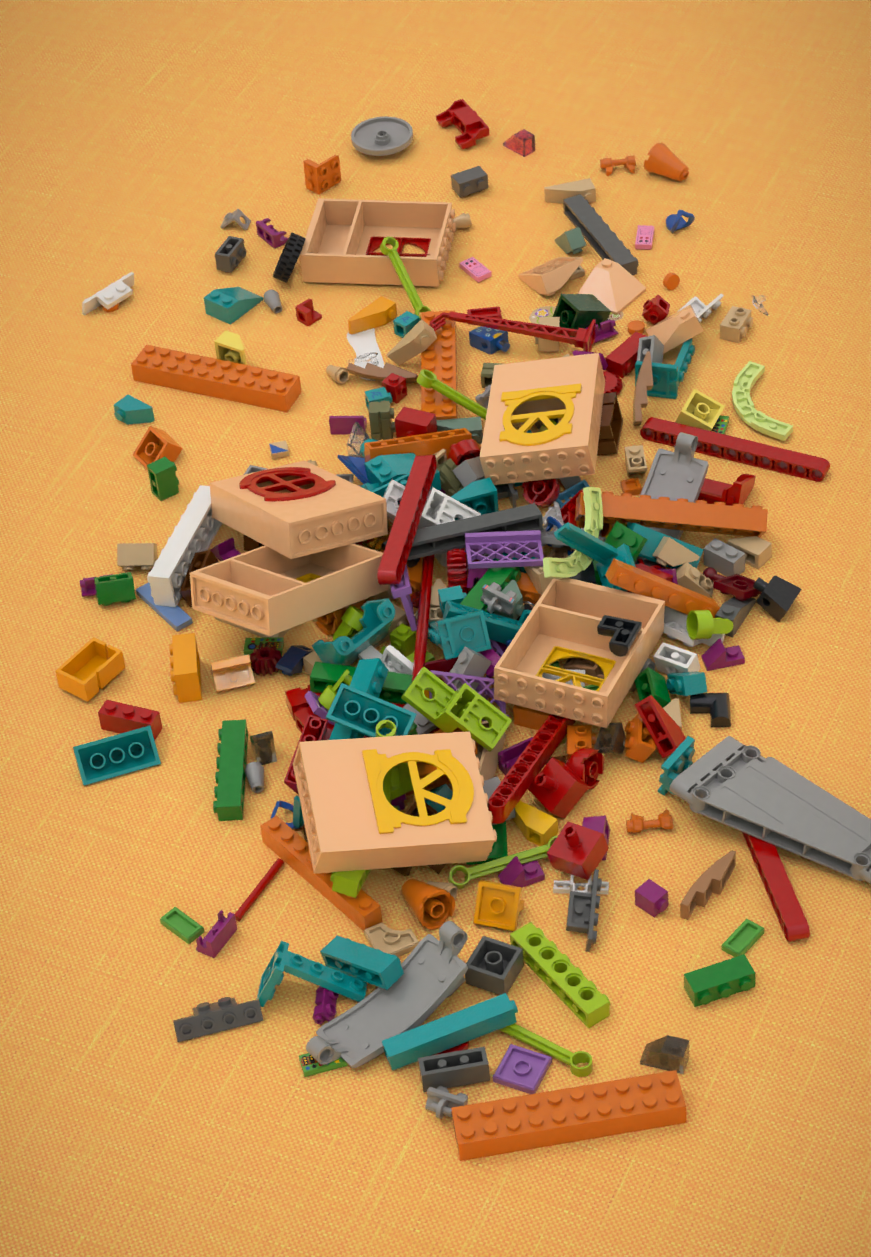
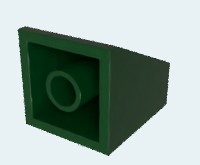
M561 294L553 317H560V327L585 329L589 327L593 319H596V324L600 328V323L608 320L611 311L593 294Z

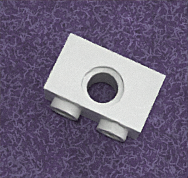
M662 642L653 656L657 671L665 674L700 670L696 653Z

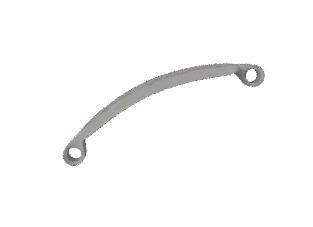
M680 432L676 440V446H674V452L658 449L640 495H649L651 499L669 497L672 501L683 498L688 499V502L696 503L709 467L707 461L693 458L698 443L697 436ZM650 528L678 540L683 533L681 530ZM640 556L634 562L636 565L638 564V559H642L647 566L658 565V563Z
M447 921L439 929L440 941L431 934L425 936L401 964L404 974L388 990L378 987L358 1004L322 1025L316 1031L318 1036H314L308 1041L306 1051L322 1065L342 1058L352 1068H357L384 1053L383 1040L421 1025L447 998L465 975L468 966L457 955L467 941V933L453 921Z

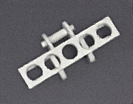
M556 501L553 502V507H548L549 510L543 517V528L548 526L546 520L549 516L558 520L562 526L564 525L560 506ZM553 525V530H558V528L555 525Z
M571 875L570 881L554 880L553 893L570 894V891L591 894L592 875L588 883H574V875ZM602 881L601 887L605 888H601L600 891H597V894L608 895L609 882ZM580 886H582V887H584L585 889H584V890H578L577 888L580 887Z

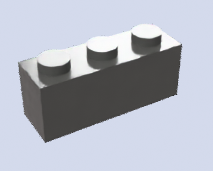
M485 1046L418 1058L423 1092H427L429 1087L437 1088L442 1086L452 1088L490 1081L489 1063Z

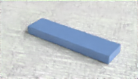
M146 583L136 589V594L177 632L193 623L192 618L178 605L176 607L155 605L154 599L151 596L150 583Z

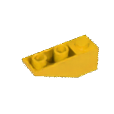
M521 800L515 806L516 817L512 819L528 841L542 846L548 844L549 840L558 834V819L554 816L548 815Z

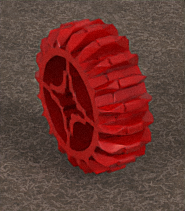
M464 549L448 550V588L460 585L462 592L468 594L466 552Z

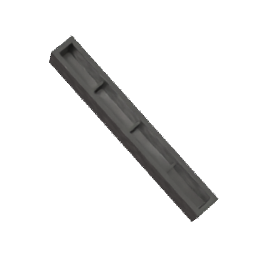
M581 194L563 199L564 214L576 228H580L583 237L602 259L606 258L619 263L631 275L637 274V267L639 266L637 258L631 254L630 250L618 239L615 232H612L609 225L590 206L588 200L584 199Z
M533 503L417 529L408 560L443 553L448 550L465 548V533L543 530L542 513L536 504Z

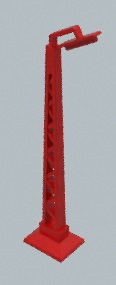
M451 311L450 313L442 312L429 322L430 326L436 331L446 324V317L452 321L573 344L577 348H583V351L591 352L596 338V319L592 320L587 329L578 328V330Z

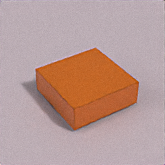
M638 478L620 481L623 493H629L632 496L641 494L642 487Z

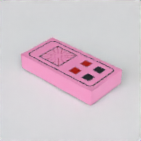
M638 225L635 249H652L654 226Z
M474 257L459 263L460 268L477 282L492 276L491 271Z

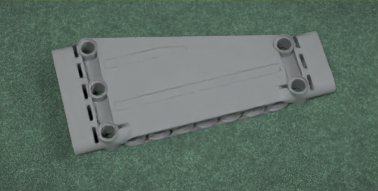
M728 736L678 775L670 785V792L689 803L690 810L695 813L709 817L848 875L855 880H865L871 884V819L775 758H764L760 755V750L755 746H745L733 737Z

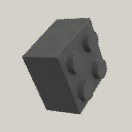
M483 936L466 963L468 966V970L465 973L466 984L498 995L507 994L524 966L523 949Z

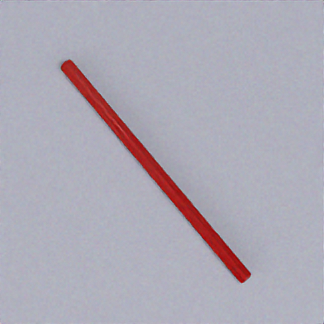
M434 555L423 557L412 681L424 667L426 659Z

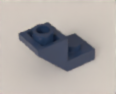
M292 645L277 662L275 668L282 670V673L288 676L302 673L303 657L314 650L303 645Z

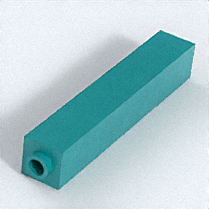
M504 993L382 1041L383 1049L393 1071L418 1061V1058L432 1056L517 1022L515 1013L518 1012L514 1000L510 1001L507 994Z

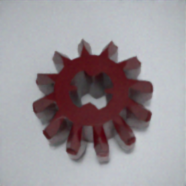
M260 645V649H254L253 653L250 654L252 671H255L256 675L262 674L263 677L266 674L272 676L273 672L277 673L279 669L275 667L282 658L280 650H277L276 646L270 648L269 645L266 647Z

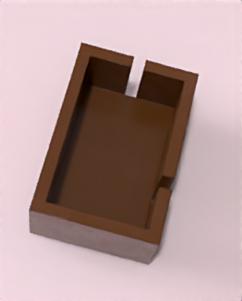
M616 392L605 393L603 396L597 456L618 453L623 417Z

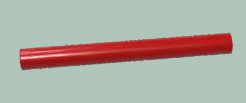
M278 858L236 911V921L242 919L284 865L282 859Z

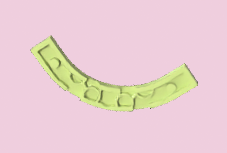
M749 361L734 380L732 389L734 409L739 417L753 429L762 434L785 441L793 432V425L775 420L754 408L750 392L754 383L765 372V366Z
M585 487L583 488V500L585 503L584 531L598 538L599 530L603 529L601 488ZM575 550L566 558H543L544 578L563 579L576 576L579 572L585 570L593 559L578 550Z

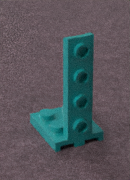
M692 338L683 343L674 365L651 362L653 387L652 390H647V396L677 398L678 386L684 380V373H687L688 364L691 363V355L694 356L695 345H692ZM636 361L635 364V386L637 382L638 373L643 361Z
M569 522L554 532L557 540L598 561L596 568L602 586L628 591L611 584L605 576L613 559L636 567L628 545L622 544L616 549Z
M483 610L436 622L432 621L428 624L427 639H430L436 646L443 649L446 660L458 657L464 647H468L476 652L492 649Z
M687 736L661 765L664 773L659 777V782L662 785L658 789V793L665 796L668 791L670 792V785L673 780L693 764L692 757L695 753V739Z
M281 940L261 976L256 999H259L261 1007H264L267 1000L271 1001L276 990L275 986H279L283 980V972L358 1002L365 998L367 983L324 966L319 962L288 951L289 943Z

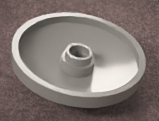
M388 116L371 118L359 123L352 130V145L356 150L367 155H391L404 150L411 144L413 129L408 122L400 118Z

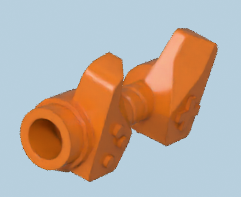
M635 155L626 156L625 159H600V168L605 169L607 176L612 174L614 166L625 165V168L631 173H635Z
M667 809L659 814L658 819L644 820V816H638L631 813V819L626 820L627 833H639L643 829L662 827L663 830L673 829L672 815L669 814Z

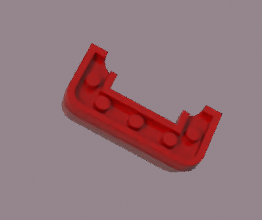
M742 474L733 482V485L705 478L697 500L707 501V504L724 502L726 506L744 504L754 487L756 476Z

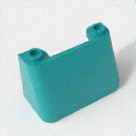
M389 598L367 601L361 606L362 610H364V615L359 621L364 628L351 639L347 636H340L332 642H324L323 640L315 642L312 647L323 663L350 666L359 659L358 655L371 645L374 647L387 636L395 617V608Z

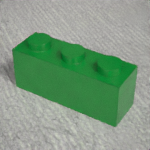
M745 954L685 973L684 989L694 1007L754 988L756 973Z

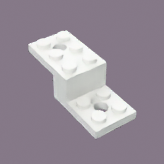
M392 479L383 498L386 499L387 517L395 520L399 508L397 501H401L405 486ZM433 487L429 491L417 529L455 521V517L461 520L481 514Z

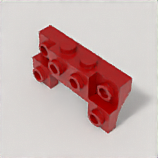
M464 99L454 101L446 111L436 115V121L442 128L454 124L462 133L455 137V142L461 149L470 148L476 145V139H482L490 135L489 127Z

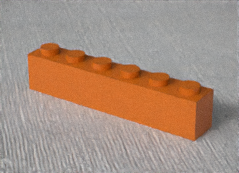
M466 428L364 443L365 462L379 455L414 453L416 456L433 455L442 449L446 450L448 459L451 445L457 444L462 440H471L472 434Z
M613 559L605 574L611 584L635 594L664 600L665 606L687 615L691 610H709L713 618H715L716 613L720 609L714 599L617 559Z

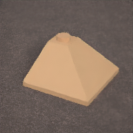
M557 257L519 274L518 278L537 293L551 296L556 293V290L563 287L583 262V258Z
M605 258L595 266L578 294H593L612 314L618 315L646 291V287L619 263Z
M691 304L646 329L648 336L655 335L664 345L663 354L704 331Z

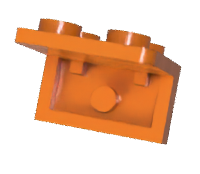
M335 154L320 164L310 159L303 161L307 189L321 194L341 182L340 159L338 155Z

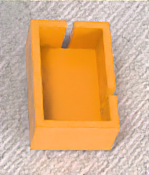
M195 633L172 635L169 651L170 655H173V657H170V667L174 670H170L171 682H175L173 684L174 696L178 695L179 703L201 701V668Z
M93 637L63 663L55 673L59 688L88 702L99 692V688L103 689L126 667L122 650L111 645L107 646L105 642Z

